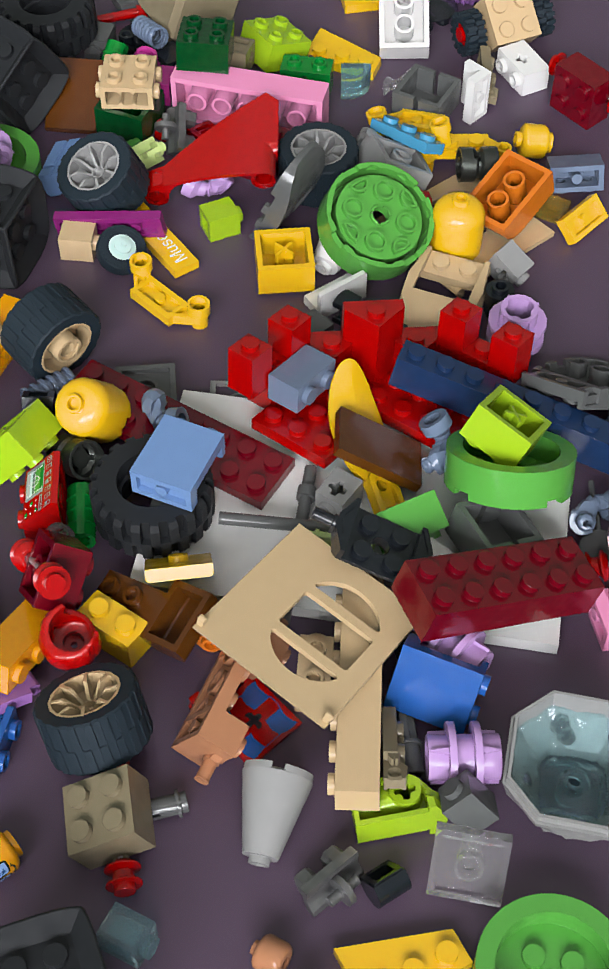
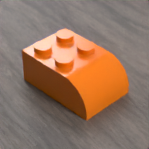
M507 149L470 193L483 204L485 210L484 227L507 239L515 238L554 192L553 171Z

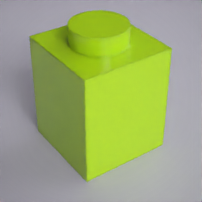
M230 196L199 205L200 226L210 243L241 234L240 222L243 221V213L239 205L235 206Z

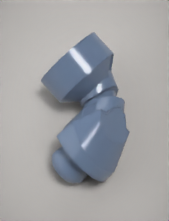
M152 388L143 394L141 399L142 412L146 413L154 429H156L164 414L183 418L189 422V416L184 407H169L165 410L167 401L165 392Z
M443 408L428 413L419 422V428L425 437L435 440L429 455L421 459V466L428 474H431L433 471H436L439 475L444 473L446 442L449 435H451L452 419L446 409Z
M609 489L603 494H595L593 498L591 495H588L575 509L571 510L568 522L574 533L579 535L592 533L596 525L597 512H599L603 520L609 521Z

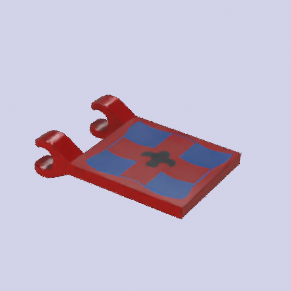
M247 678L244 682H240L242 686L236 690V693L239 694L238 699L228 712L250 726L244 737L247 740L246 746L239 755L244 762L250 759H263L302 725V722L258 678L254 680ZM198 691L189 697V710H191L199 694Z

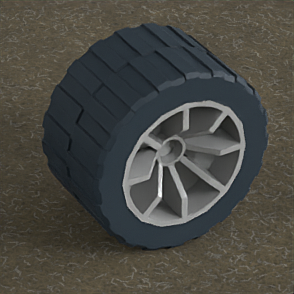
M304 123L287 131L279 142V178L294 158L312 140H315L325 151V165L322 175L315 188L300 204L302 206L319 207L336 178L342 172L344 173L355 167L359 162V146L357 145L356 138L348 130L346 131L343 127L333 125L332 123Z
M101 131L91 133L79 139L63 155L57 170L59 189L77 211H135L143 203L148 193V186L150 185L149 173L144 163L122 136L116 135L113 132Z

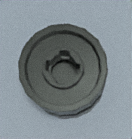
M484 146L476 151L474 147H459L455 160L457 181L474 182L476 178H479L481 181L499 160L498 148L496 146Z
M69 434L58 435L59 440L47 451V456L53 451H60L65 475L80 480H90V475L97 466V461L104 455L101 446L89 439Z

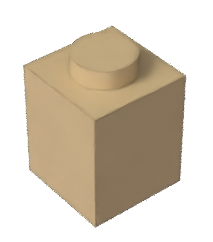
M63 220L58 236L61 260L94 262L96 244L100 236L97 233L96 223Z

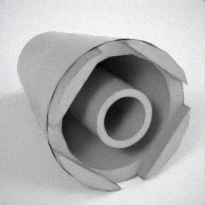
M250 759L244 762V767L242 768V854L249 857V864L269 868L270 862H278L313 787L314 776L308 771L285 763V767L281 768L272 766V760Z

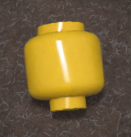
M525 123L519 131H515L513 146L517 147L518 154L523 157L542 159L547 153L551 152L554 136L546 125Z

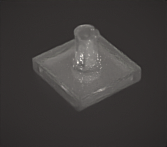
M437 821L426 894L501 908L513 835Z

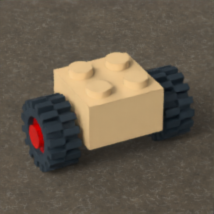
M480 0L473 8L455 12L452 15L450 22L452 28H450V31L453 33L452 41H455L454 47L455 49L458 48V54H461L462 57L478 54L481 45L490 46V51L493 53L498 51L500 47L521 40L531 43L536 38L550 35L553 33L552 30L555 29L553 24L556 23V19L553 18V15H555V11L552 10L553 2L550 3V0Z

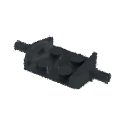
M360 498L354 500L339 515H333L316 506L310 517V520L329 527L331 553L336 559L391 583L394 582L405 560L433 556L427 528L423 527L418 534L360 508L362 503ZM371 544L380 546L385 554L381 555L374 552Z

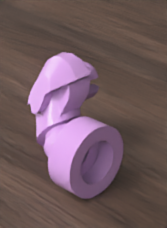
M233 177L210 179L207 182L202 180L186 183L182 186L181 195L190 199L206 194L208 197L221 195L233 185L234 179Z

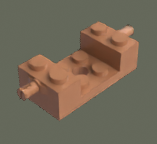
M282 618L280 620L285 626L289 625L286 619ZM271 633V644L274 653L284 665L291 655V650L288 649L290 645L275 633ZM223 651L220 652L171 746L172 749L200 766L194 779L203 785L209 784V780L216 767H219L220 764L229 759L237 758L242 753L247 743L244 737L250 727L228 712L238 699L239 694L236 693L240 682H244L247 678L254 680L257 677Z

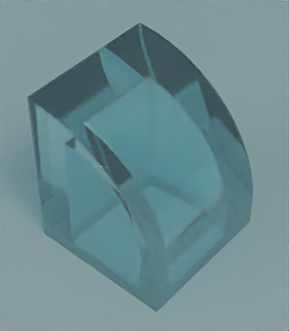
M341 63V99H355L363 96L370 88L371 64Z

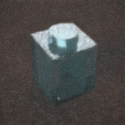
M116 901L96 932L101 950L137 969L140 968L144 959L150 960L153 957L160 941L155 921Z

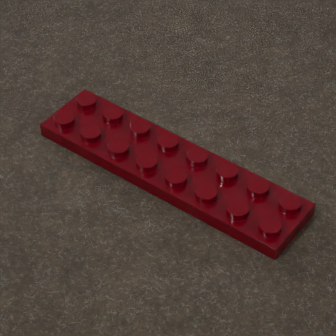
M91 359L74 379L87 377L114 384L125 392L130 401L131 416L127 418L126 425L122 429V435L118 438L125 441L131 437L139 439L143 438V434H153L155 429L146 413L142 412L141 405L143 394L152 388ZM165 396L167 401L165 410L169 407H184L188 413L189 422L224 433L225 454L222 458L216 457L211 465L214 486L262 510L295 467V458Z

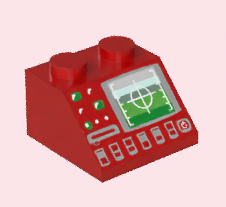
M53 451L33 468L26 471L25 485H20V503L24 505L23 510H18L17 521L19 530L24 529L26 538L35 540L39 528L66 535L68 487L60 451Z

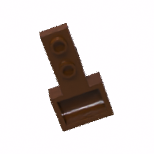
M111 569L97 588V590L148 622L140 635L143 640L157 651L181 662L187 660L201 637V634L192 628L196 624L198 616L201 614L205 615L219 602L212 593L181 580H175L166 593Z

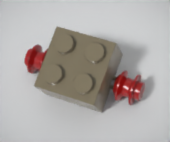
M130 761L117 768L62 787L68 857L90 870L108 864L104 868V874L112 877V880L106 883L105 889L108 892L114 893V896L121 898L134 895L136 890L143 885V880L135 876L141 870V863L130 859L129 856L156 847L148 779L129 766Z

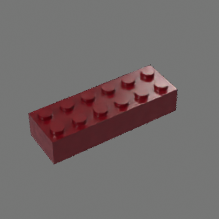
M572 536L405 560L391 586L421 642L587 613L605 588V585Z

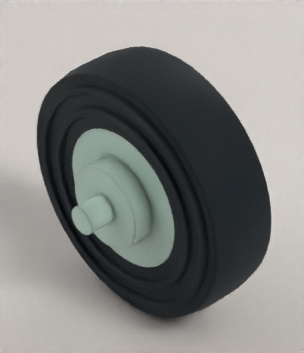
M114 225L107 228L99 236L96 244V256L99 263L108 272L116 275L132 274L129 264L131 255L137 252L147 253L146 243L141 234L125 225Z

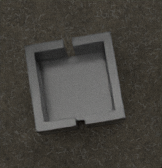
M415 63L393 91L391 113L401 111L404 108L443 114L449 117L459 104L462 79L440 72L436 96L434 95L436 70Z
M468 500L456 503L448 520L450 526L444 529L459 552L544 540L523 510L493 508Z

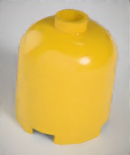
M458 191L444 194L436 201L433 208L435 225L429 246H432L434 251L474 260L480 253L485 224L483 204L475 196L466 192Z
M87 377L72 379L63 385L57 394L54 405L55 416L60 426L72 435L100 444L112 442L120 437L127 418L131 416L130 401L124 391L117 388L114 384Z

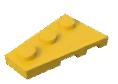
M322 28L319 29L311 42L308 57L312 55L313 57L334 59L335 72L374 80L381 67V57Z
M453 929L339 947L333 950V954L341 969H470L473 965L472 959Z

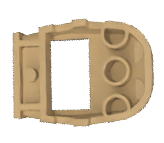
M428 245L427 249L409 270L401 292L400 299H403L405 305L403 323L408 325V327L439 326L440 310L454 300V298L414 288L419 277L472 291L468 301L482 308L487 278L491 275L490 262L486 261L483 264L434 251L432 246Z

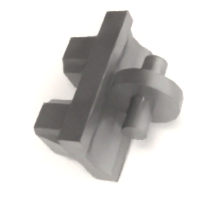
M178 102L177 106L168 108L167 113H162V120L154 123V129L161 132V139L166 141V155L174 156L196 140L194 136L186 135V128L190 129L196 123V113L187 110L186 103Z
M331 845L323 852L320 858L324 867L316 874L310 868H304L294 876L296 887L303 897L307 911L314 918L329 905L334 907L338 902L342 901L345 905L351 907L357 902V897L353 890L361 884L360 877L364 875V871L358 862L359 854L353 847L349 846L343 851L337 846Z

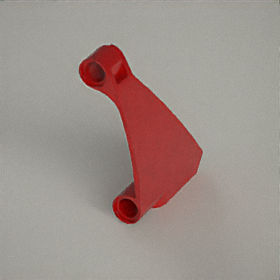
M265 92L203 133L166 165L149 171L150 185L145 197L146 201L152 205H164L169 201V194L174 187L217 178L251 176V182L255 187L261 189L273 187L276 182V161H278L279 100Z

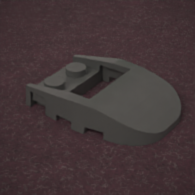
M315 140L306 145L281 175L271 192L275 198L272 204L269 202L264 204L261 210L263 215L257 219L254 230L278 229L284 219H287L315 188L325 165V151ZM253 231V232L250 234V236H249V237H250L251 239H253V240H254V231Z
M589 357L563 359V365H557V362L553 360L545 363L544 369L538 365L533 367L532 373L522 372L521 386L537 391L545 396L555 395L562 397L563 402L577 405L579 410H609V361Z

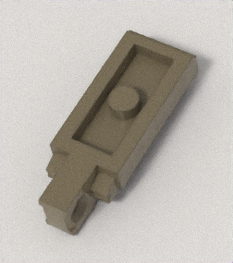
M481 45L476 63L492 72L488 104L496 105L499 89L495 87L496 73H493L495 58L491 56L490 46Z
M396 707L382 708L384 790H406L408 781V766L405 765L404 722L397 721Z

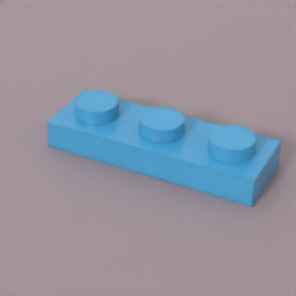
M384 115L383 119L372 118L370 128L423 154H443L445 144L435 140L436 136L434 134L417 132L416 126L406 123L400 124L398 123V118L390 115Z

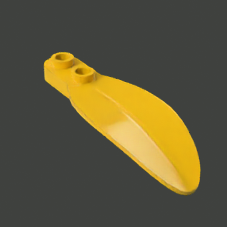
M350 358L345 359L339 364L330 384L328 419L333 439L335 413L341 406L383 425L367 379L359 364ZM344 461L352 474L364 481L363 486L374 514L405 502L399 485Z

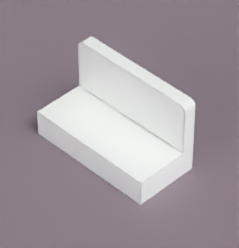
M471 59L465 61L461 91V102L464 104L462 120L469 125L487 113L492 74L491 71Z
M364 270L354 275L347 273L304 295V304L310 310L316 309L320 314L328 317L339 311L333 307L332 302L343 290L347 289L362 298L366 297L367 273Z

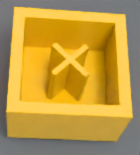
M310 227L254 230V255L258 293L273 294L314 291L315 261Z

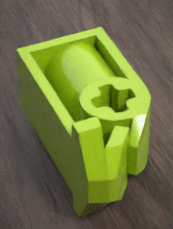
M408 774L406 790H384L383 777H380V811L351 810L358 843L429 830L430 834H435L448 822V818L442 814L439 793L432 790L420 778Z

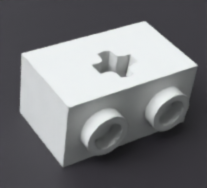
M524 40L498 48L497 60L495 61L496 70L521 96L547 88L549 66Z

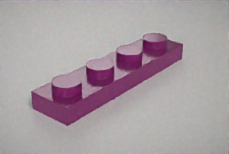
M161 210L54 211L52 219L58 234L60 233L63 220L96 223L99 235L114 225L129 226L138 231L143 238L166 237L167 233L166 223Z

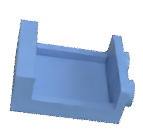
M164 414L129 471L132 491L192 512L198 503V487L215 458H222L225 454L224 433L218 432L213 428H206L188 422L183 418Z

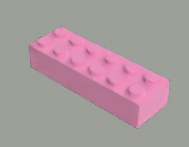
M175 66L170 76L172 107L177 106L178 102L186 103V109L196 113V123L209 120L216 125L265 92L279 100V125L292 129L304 123H329V83L235 67H230L228 74L176 70Z

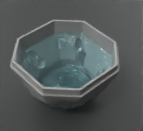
M553 690L511 716L502 783L506 794L523 810L532 823L537 827H541L544 832L563 836L564 839H577L588 842L609 841V700Z

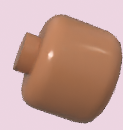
M267 934L260 941L257 939L250 949V954H252L251 965L254 969H287L292 958L293 948L287 941L274 934Z

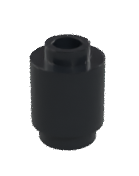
M496 279L487 284L483 311L487 318L489 317V311L495 304L504 300L508 294L514 295L515 289L510 282Z

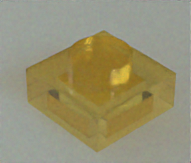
M551 195L536 213L535 217L557 224L556 222L569 212L571 201Z

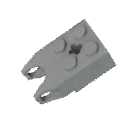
M362 127L356 139L359 146V164L382 162L396 166L410 174L419 183L417 186L422 191L426 190L433 174L419 151L398 141L384 138L372 128Z

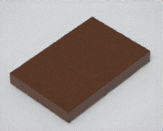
M59 57L68 68L69 77L60 96L46 115L45 130L78 134L97 133L94 107L100 98H96L95 85L96 81H99V65H103L104 60Z
M342 406L335 413L334 456L416 493L421 488V443Z

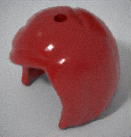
M60 604L50 610L41 621L40 633L38 635L39 647L43 656L55 668L64 671L74 670L84 665L92 664L99 655L103 641L100 639L99 632L95 630L92 621L83 613L67 609L63 604Z

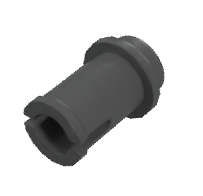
M174 789L173 794L150 799L153 821L176 815L183 818L184 813L190 812L185 791L178 792L177 789Z

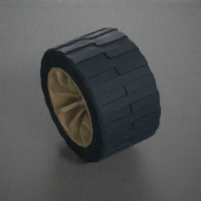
M58 282L47 283L25 294L9 311L0 333L1 345L36 381L38 379L45 380L46 375L53 376L54 371L61 372V368L64 366L72 371L89 357L99 339L101 322L99 317L69 287Z
M113 662L84 665L64 673L62 676L51 681L40 692L32 709L35 723L51 762L57 770L69 775H97L117 768L130 761L135 755H138L143 750V747L147 745L151 738L150 735L153 733V721L133 670L128 669L127 666L118 665Z

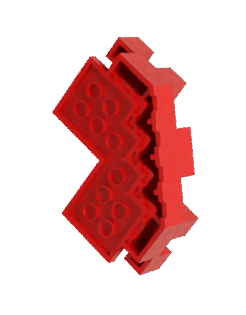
M458 296L440 310L439 326L403 328L405 312L403 299L345 301L342 307L341 331L311 332L312 316L287 304L268 318V343L248 333L228 348V387L244 395L249 401L264 408L252 418V429L325 469L338 458L333 455L334 439L328 419L329 389L322 392L311 405H307L299 413H295L268 398V374L306 344L336 359L335 371L345 359H354L361 367L367 379L382 422L432 448L435 440L433 438H426L419 428V422L424 416L436 409H446L452 419L451 434L462 429L470 417L388 384L395 362L406 339L516 383L522 377V372H528L535 333L508 321L491 336V343L479 338L483 308Z

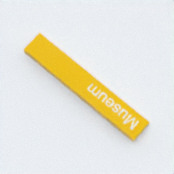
M143 202L135 211H147L150 208ZM168 227L166 237L144 238L146 247L175 279L199 268V260Z

